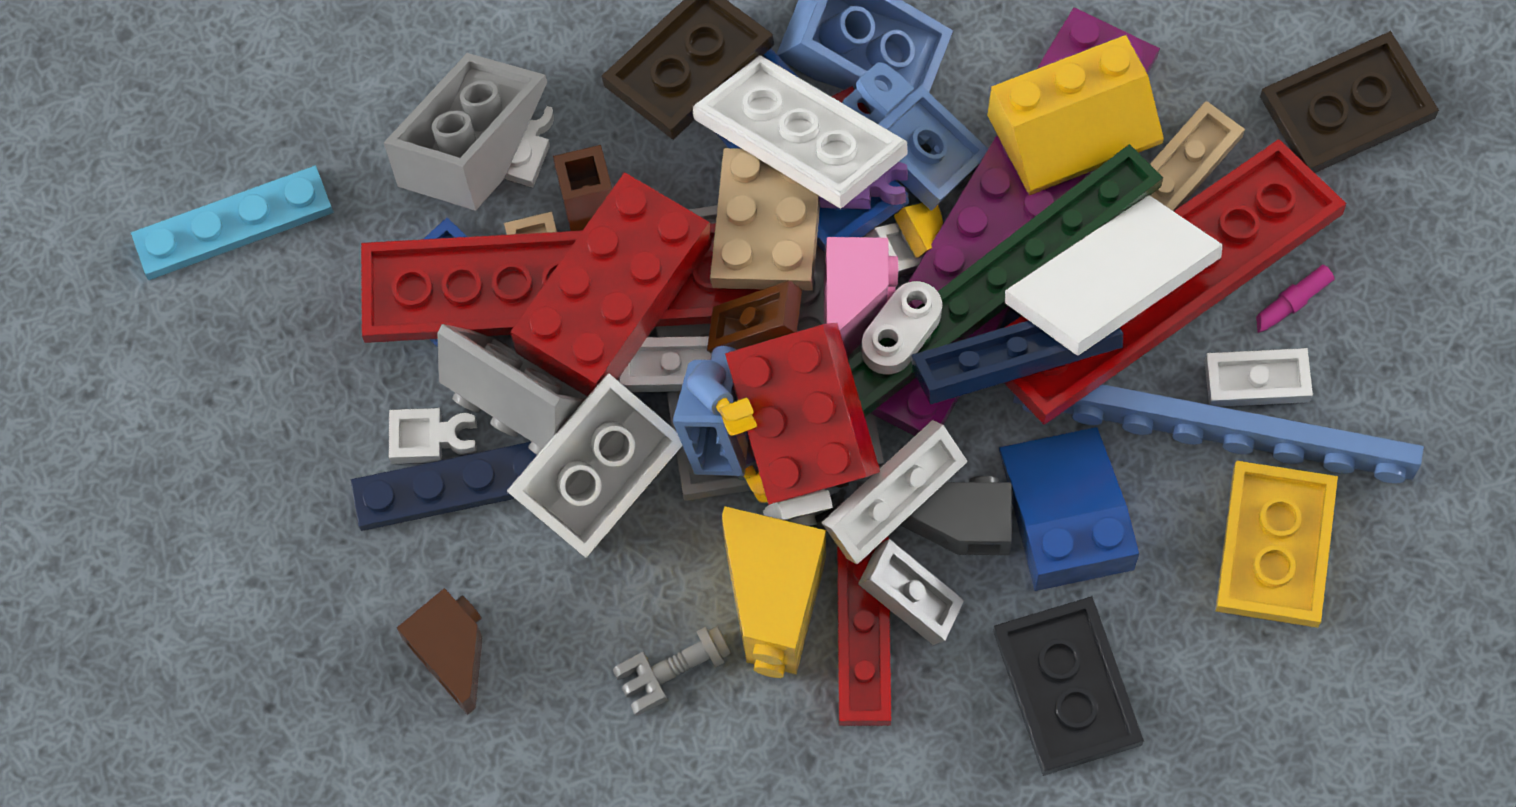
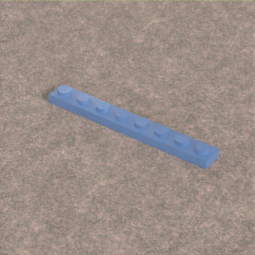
M1103 384L1063 412L1073 414L1072 418L1075 421L1086 425H1099L1102 423V420L1120 423L1125 431L1133 434L1148 435L1152 433V430L1172 433L1174 440L1185 444H1200L1203 440L1223 443L1225 450L1237 454H1250L1253 452V449L1271 452L1274 459L1283 463L1299 464L1304 459L1322 462L1325 469L1335 473H1352L1354 469L1374 472L1376 479L1387 483H1402L1405 479L1413 480L1421 466L1424 446ZM1014 394L1013 403L1022 404V408L1026 412L1033 414Z

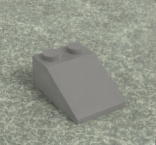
M466 53L385 140L384 146L397 186L476 211L504 180L547 84L546 75Z

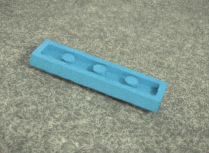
M315 165L130 233L147 279L151 280L334 212Z

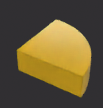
M919 203L904 207L894 215L916 258L923 256L928 250L932 249L931 244L943 225L938 205L931 211L926 205Z

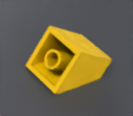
M724 506L722 522L725 548L746 662L754 664L753 670L768 677L783 678L785 672L797 674L826 562V530Z

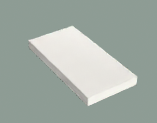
M761 55L693 106L694 120L840 209L908 154L906 140Z
M1148 195L1005 290V303L1079 356L1220 259L1222 244Z

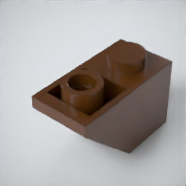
M601 145L553 156L570 231H582L612 190Z

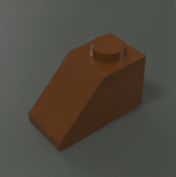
M444 588L396 628L406 645L468 715L476 708L483 639L476 623L482 618L463 595L455 600Z

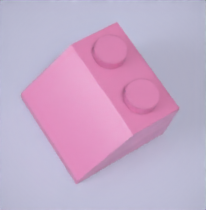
M827 237L824 267V324L838 323L847 357L862 343L864 332L898 286V256H889L888 238Z

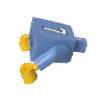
M718 346L712 350L710 360H693L688 363L674 413L673 424L695 475L737 476L740 480L746 479L756 499L761 503H766L767 498L759 473H756L758 469L756 460L748 452L749 435L747 431L757 427L752 416L754 413L753 408L747 397L738 400L725 353L736 349L728 346Z

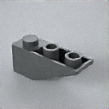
M992 476L973 477L969 479V482L946 481L900 526L957 555H1009L1012 543L1011 483H999V479ZM857 481V489L866 481Z

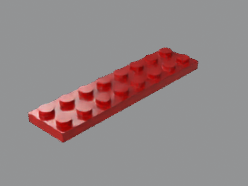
M1280 139L1276 140L1173 211L1221 243V258L1122 325L1120 329L1123 332V348L1011 380L1004 384L1043 425L1047 424L1342 216L1347 203ZM1021 316L1006 327L1029 320Z
M709 223L711 247L655 327L711 324L714 306L763 290L712 288L710 275L716 223ZM582 231L361 243L362 337L364 342L438 339L437 333L442 324L473 330L487 336L511 335L513 327Z

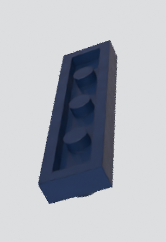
M1025 321L913 354L912 370L931 405L1123 348V332L1119 327L1077 356L1032 322Z
M531 442L350 479L359 528L361 531L515 499L507 490L535 459L537 454L528 448Z

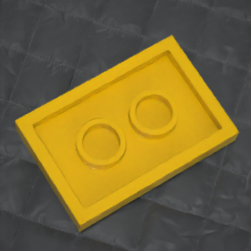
M1243 461L1235 462L1215 612L1319 627L1322 619L1338 476Z

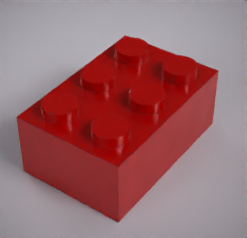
M837 322L818 325L725 353L738 400L747 397L753 408L754 413L752 416L757 427L747 432L768 505L865 478L880 472Z

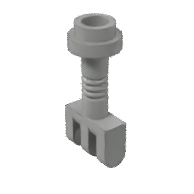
M706 626L698 630L697 634L701 641L682 650V653L678 652L677 655H673V658L669 657L668 660L665 659L654 666H651L644 652H641L613 668L617 680L626 678L634 672H637L639 676L622 686L626 698L643 690H646L648 694L631 704L635 716L668 701L661 685L675 678L676 675L678 676L680 673H684L685 670L688 671L689 668H694L711 659L715 667L725 663L723 658L732 653L718 626L709 631Z

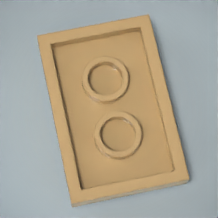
M739 148L723 149L710 275L712 288L766 289L789 280L802 290L813 291L820 212L819 195Z

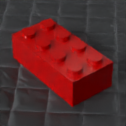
M624 172L511 330L516 354L587 397L608 373L618 380L711 247L709 221Z

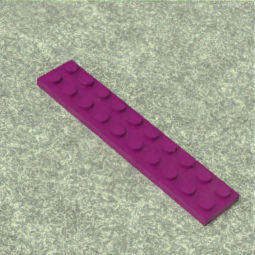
M1073 7L1037 69L1126 35L1148 74L1158 57L1160 48ZM997 135L931 244L932 249L926 252L909 282L919 281L927 283L938 292L1081 182L1091 172L1029 195ZM912 300L908 305L916 309L923 302ZM1007 306L967 338L1000 329L1011 307ZM915 378L872 411L871 414L916 436L932 420L944 425L960 396L930 405L920 383Z

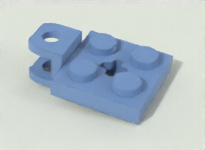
M876 63L862 75L856 83L857 89L842 101L844 105L907 141L908 154L899 162L907 165L908 180L899 181L931 211L978 167L988 151V148L924 87L920 85L911 93L914 88L898 72L885 63ZM875 80L884 82L889 91L880 90L876 86ZM857 103L867 105L871 114H865L860 111ZM925 143L932 148L930 154L925 152L920 146Z

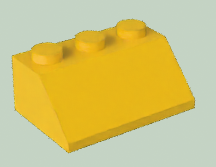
M1126 35L991 86L987 116L1029 195L1096 170L1129 144L1139 153L1162 144L1164 140L1148 74Z

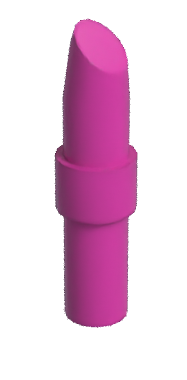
M1321 265L1296 285L1292 284L1278 295V299L1257 315L1258 333L1279 323L1290 313L1295 314L1308 304V300L1334 281L1335 278L1330 269L1325 265Z

